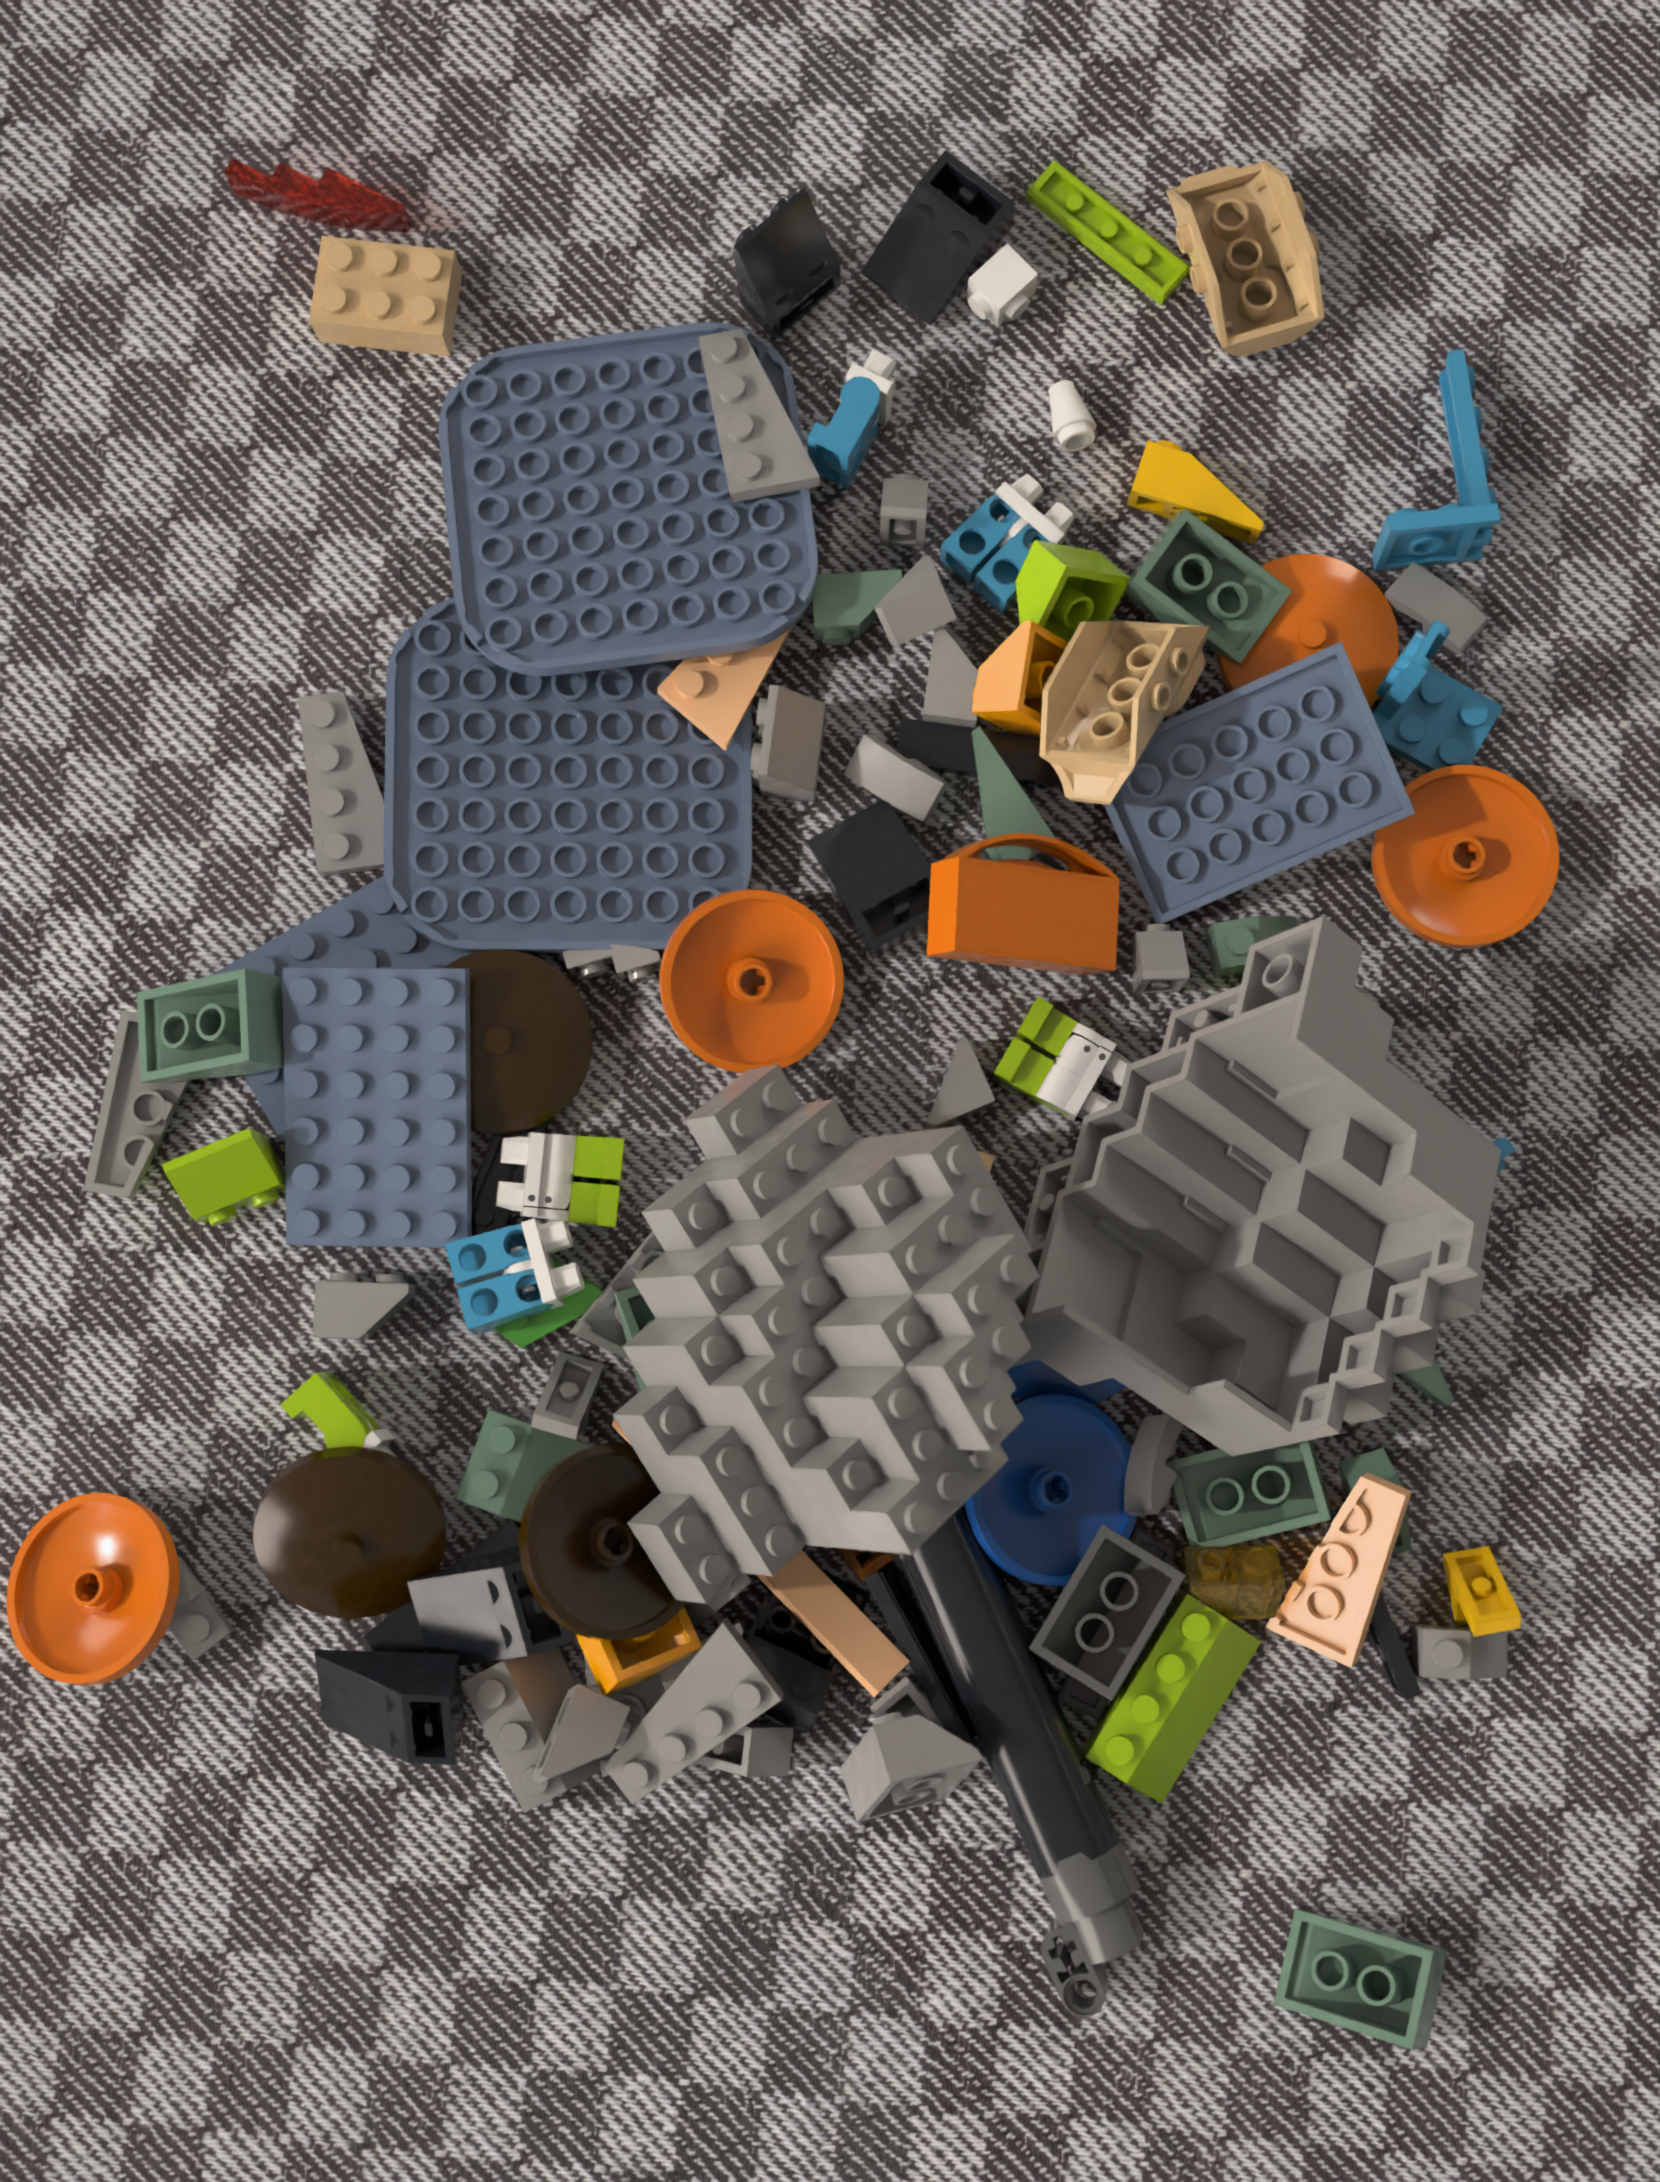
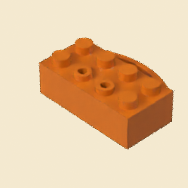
M1014 833L971 843L956 850L941 861L931 863L927 956L1084 976L1116 971L1120 879L1087 852L1053 837L1039 834ZM992 847H1024L1043 852L1064 862L1067 866V871L1056 870L1040 862L1024 859L984 860L981 859L980 854L982 850Z

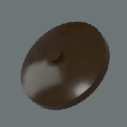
M514 950L479 951L463 956L444 967L470 968L471 1129L493 1134L515 1133L536 1127L560 1113L581 1088L589 1070L593 1051L590 1017L580 994L573 984L559 970L546 961Z
M597 1445L576 1451L559 1460L535 1485L524 1508L520 1525L519 1550L521 1564L526 1581L535 1599L558 1624L575 1634L594 1640L617 1641L647 1635L669 1622L687 1602L675 1600L628 1525V1522L661 1493L631 1445Z
M353 1446L319 1450L295 1460L282 1469L265 1489L257 1508L253 1527V1544L256 1558L270 1583L283 1596L302 1608L337 1618L376 1616L397 1609L411 1601L412 1597L407 1579L437 1571L443 1559L446 1541L444 1509L439 1496L429 1481L418 1470L398 1457L376 1449Z

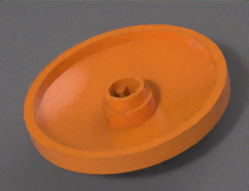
M1290 555L1262 565V568L1290 588L1292 592L1241 664L1237 665L1216 653L1219 670L1229 692L1342 642L1371 708L1380 698V695L1375 692L1388 670L1391 669L1398 658L1399 652L1396 619L1388 600L1379 587L1354 566L1324 555Z
M1476 765L1442 767L1425 773L1406 785L1405 790L1415 814L1376 830L1371 850V866L1377 890L1384 904L1396 920L1413 934L1426 941L1457 949H1474L1497 944L1515 935L1531 923L1548 902L1556 884L1559 870L1557 835L1547 811L1536 796L1523 784L1505 773Z
M739 889L708 899L693 909L680 922L664 950L660 966L659 989L661 1002L669 1024L679 1039L693 1053L711 1065L723 1070L744 1073L748 1069L779 1064L781 1069L804 1058L817 1047L831 1029L839 1012L844 989V972L840 952L832 934L823 921L808 907L793 898L770 890Z
M89 1493L73 1497L44 1515L23 1541L11 1568L7 1588L8 1622L13 1639L25 1660L34 1669L50 1679L88 1686L114 1681L143 1663L166 1633L178 1599L180 1584L179 1562L169 1531L161 1519L145 1505L133 1499L110 1493Z

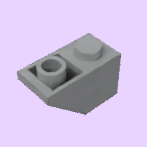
M330 1273L329 1281L315 1282L313 1337L368 1340L416 1296V1286L404 1284V1275L376 1274V1283L358 1282V1274Z

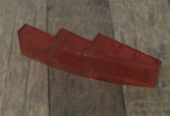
M232 158L224 172L235 194L275 211L320 224L362 231L408 233L412 227L404 205L329 167L326 168L319 182L282 163H279L272 177H269Z

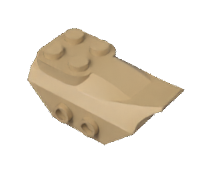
M1268 160L1243 168L1228 165L1181 179L1180 186L1166 190L1178 224L1176 227V238L1182 254L1188 253L1192 263L1190 278L1196 293L1202 292L1211 321L1223 350L1235 356H1248L1289 344L1314 329L1325 318L1317 260L1320 256L1318 239L1314 231L1308 232L1303 219L1305 218L1303 198L1299 191L1293 192L1289 178L1285 173Z
M1120 620L1080 622L1042 690L1039 756L1049 762L1055 769L1062 783L1065 798L1077 802L1111 804L1142 756L1164 717L1174 715L1186 703L1206 663L1202 648L1208 638L1210 626Z

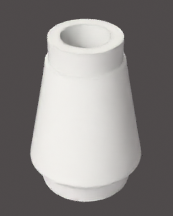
M1064 380L1053 384L1048 390L1053 439L1056 443L1060 444L1062 450L1067 452L1084 449L1095 440L1094 431L1096 430V423L1072 381Z

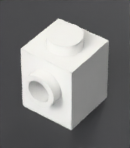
M1007 243L968 279L967 302L979 318L983 320L988 318L998 327L1008 317L1011 320H1015L1028 307L1030 303L1029 298L1036 292L1038 273Z

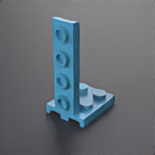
M1464 349L1452 350L1448 353L1445 361L1446 368L1441 371L1438 378L1459 503H1451L1436 510L1427 511L1404 508L1387 515L1372 553L1374 571L1407 568L1412 562L1419 566L1481 560L1483 557L1482 546L1489 544L1493 537L1491 527L1492 525L1499 524L1501 520L1495 490L1493 488L1488 489L1486 475L1489 472L1490 465L1489 453L1487 448L1481 447L1479 434L1482 430V413L1479 406L1474 407L1472 393L1475 389V374L1473 367L1466 365Z
M1434 620L1426 633L1417 629L1401 655L1398 656L1391 669L1388 670L1375 692L1382 698L1373 713L1388 750L1427 772L1453 765H1470L1503 708L1502 705L1431 667V658L1450 633V629L1437 620Z

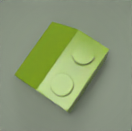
M1034 540L1015 580L1020 624L1023 621H1033L1066 642H1069L1080 622L1110 620L1130 577L1100 552Z
M251 1128L162 1164L166 1176L193 1220L203 1223L210 1222L212 1227L235 1219L237 1217L235 1210L252 1204L254 1209L272 1204L280 1199L278 1192L286 1190L285 1173L271 1138Z

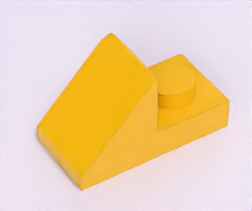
M1489 1546L1443 1554L1442 1561L1453 1616L1458 1626L1468 1624L1474 1637L1520 1629L1522 1615Z

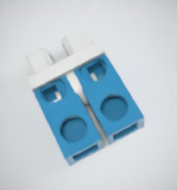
M872 350L863 367L852 363L846 374V383L843 385L840 393V405L828 427L816 422L808 435V455L819 476L845 489H848L877 436L878 423L885 426L891 416L892 394L895 387V380L892 378L897 363L894 359L876 350Z
M1025 474L1011 486L1004 482L996 490L995 494L987 499L941 545L939 559L968 585L975 580L973 590L1001 615H1004L1015 602L1017 597L1015 580L1034 540L1062 545L1064 537L1073 524L1075 517L1067 507L1059 502H1056L1045 515L1040 513L1033 505L1043 495L1044 490L1029 474Z
M533 1218L521 1222V1224L445 1243L455 1284L461 1287L457 1289L467 1330L476 1335L495 1330L497 1326L541 1313L550 1308L554 1309L564 1306L563 1298L585 1288L581 1270L576 1262L555 1268L551 1253L573 1247L569 1226L565 1221L541 1224Z

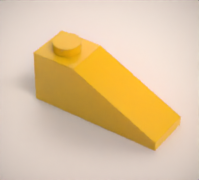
M1147 440L1130 492L1128 506L1170 519L1186 508L1218 534L1255 545L1264 522L1192 454L1182 451L1179 445L1165 440H1160L1156 443Z

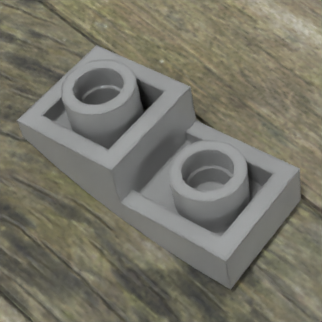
M1413 562L1385 592V597L1390 606L1422 623L1424 633L1427 632L1434 620L1446 625L1450 629V633L1442 645L1458 654L1465 650L1487 624V617L1468 599L1446 582Z
M873 734L863 735L844 774L871 793L923 822L929 821L948 785L947 781L917 759H906Z
M610 944L612 949L567 950L562 952L570 974L572 976L580 974L581 979H589L605 974L607 972L606 966L614 964L620 980L629 978L630 983H639L654 978L656 976L655 970L660 969L662 961L658 951L631 945Z
M1169 1414L1144 1416L1134 1439L1127 1464L1124 1486V1511L1131 1516L1158 1514L1171 1497L1170 1489L1178 1474L1168 1467L1165 1462L1175 1452L1178 1445L1177 1438L1184 1424Z

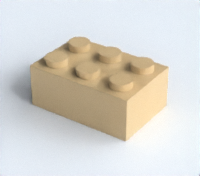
M322 236L309 322L318 340L321 343L451 357L462 279V270L454 250Z

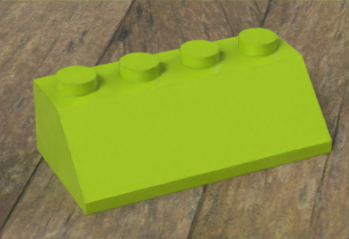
M1180 1590L1081 1751L1086 1758L1124 1783L1163 1803L1255 1654L1261 1641L1188 1593Z

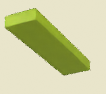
M1054 160L1026 192L1025 199L1159 305L1162 306L1190 274V266L1057 161Z

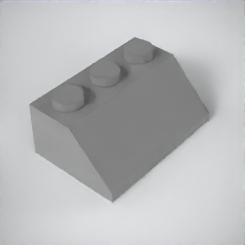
M560 1647L526 1657L500 1660L461 1682L524 1813L568 1791L601 1771L600 1759H597L540 1784L531 1780L569 1689L577 1685Z
M893 1712L880 1716L873 1721L874 1725L868 1732L862 1735V1740L859 1744L851 1749L852 1753L840 1769L856 1822H861L945 1800L982 1758L977 1748L923 1716L916 1714L902 1718L900 1712Z

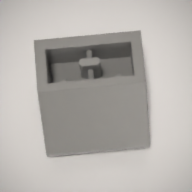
M771 684L769 685L768 699L759 698L756 725L759 726L758 737H762V743H753L750 770H753L752 781L759 782L761 796L815 802L826 719V704L824 702L782 686Z

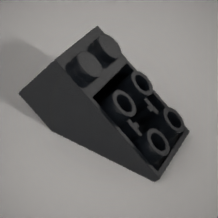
M945 150L918 182L865 264L861 274L931 326L968 282V279L978 270L1012 229L1016 203Z
M804 188L793 197L785 196L779 200L772 208L770 216L758 226L750 225L743 230L733 246L739 302L773 341L778 339L841 286L840 265L812 201Z
M882 799L806 841L872 960L928 929L931 865L888 802Z
M519 1546L407 1579L427 1652L459 1654L460 1666L526 1657L574 1642L571 1631L552 1619L535 1599L523 1572Z
M823 1571L863 1612L871 1593ZM769 1589L745 1642L785 1693L782 1700L765 1711L764 1714L807 1734L818 1715L840 1662Z
M346 1650L315 1651L324 1724L407 1763L456 1765L465 1724L459 1654Z

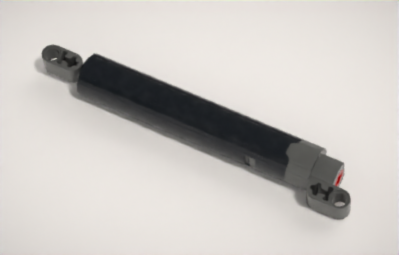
M964 1503L913 1554L896 1553L998 1787L1007 1801L1013 1821L1056 1916V1919L1048 1926L1042 1940L1041 1952L1043 1960L1067 2011L1077 2017H1091L1100 2011L1108 1990L1109 1981L1102 1963L1129 1953L1141 1945L1144 1931L1129 1899V1896L1138 1890L1140 1884L1095 1782L1082 1760L1083 1755L1040 1658L1036 1653L1029 1650L1032 1640L1000 1568L987 1556L977 1542L971 1530ZM1061 1935L1065 1942L1074 1941L1071 1955L1065 1945H1056L1058 1936ZM1071 1958H1072V1961H1073L1074 1965H1072V1966L1068 1969L1069 1964H1070V1961H1071ZM1077 1980H1087L1095 1986L1097 1994L1093 1997H1082L1075 1991L1073 1983Z

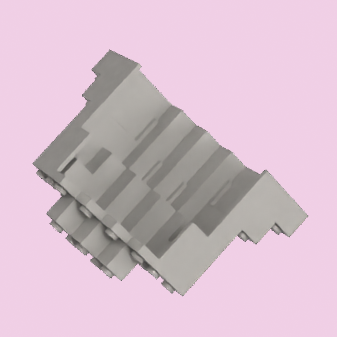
M1325 916L1250 945L1241 985L1171 1012L1161 1052L1127 1064L1117 1104L1084 1116L1074 1156L1041 1167L1023 1232L1032 1248L1028 1256L1040 1276L1014 1299L1024 1317L1019 1326L1032 1348L1013 1366L1040 1360L1078 1386L1114 1378L1232 1457L1340 1434L1343 1420L1351 1425L1387 1417L1395 1374L1433 1365L1440 1323L1479 1314L1485 1271L1481 1269L1501 1149L1386 1060L1394 1018L1355 988L1363 947Z
M779 1064L748 1069L684 1119L707 1160L641 1212L665 1251L632 1278L656 1319L622 1346L646 1387L613 1414V1417L661 1492L628 1522V1525L675 1600L704 1604L713 1599L739 1573L774 1576L805 1545L913 1554L1009 1460L999 1443L1024 1420L1010 1397L1017 1388L1007 1371L1032 1347L1019 1326L1024 1317L1014 1299L1040 1276L1028 1256V1253L1032 1251L1029 1242L963 1125L857 1139L834 1099L801 1104Z

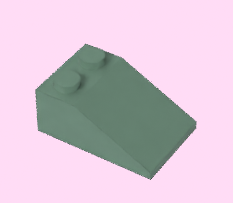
M1184 508L1170 519L1132 572L1123 594L1163 623L1210 626L1208 638L1204 646L1239 665L1292 590Z
M243 968L137 992L141 1083L248 1075L284 1068L283 1004L280 976Z
M489 1409L455 1499L521 1522L528 1498L541 1477L554 1464L569 1454L595 1445L579 1439L574 1440L533 1428L530 1421L497 1409Z
M1313 1440L1233 1457L1222 1449L1216 1448L1166 1462L1167 1466L1178 1474L1173 1483V1488L1192 1554L1328 1521L1334 1516Z
M1295 1908L1274 2005L1411 2050L1427 2048L1447 1950L1395 1934Z

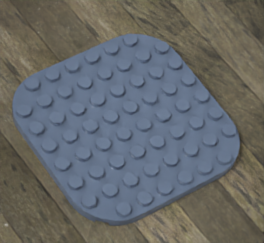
M703 322L511 347L492 353L469 367L470 373L456 388L451 387L440 413L439 443L454 601L466 635L485 657L507 670L520 674L555 676L750 650L767 644L783 635L801 618L813 598L819 570L809 488L731 503L698 337L741 329L742 327L725 323ZM742 328L802 442L794 381L785 360L772 345L770 347L766 346L761 341L752 337L751 331Z
M454 598L444 600L425 610V614L400 635L391 653L386 677L384 872L389 892L404 919L422 936L442 947L467 953L484 950L562 953L567 950L613 949L610 944L631 945L664 953L674 930L693 909L719 894L749 888L752 871L751 706L745 718L739 724L727 751H724L657 694L658 686L684 659L555 676L520 674L495 664L480 653L472 644L460 622Z

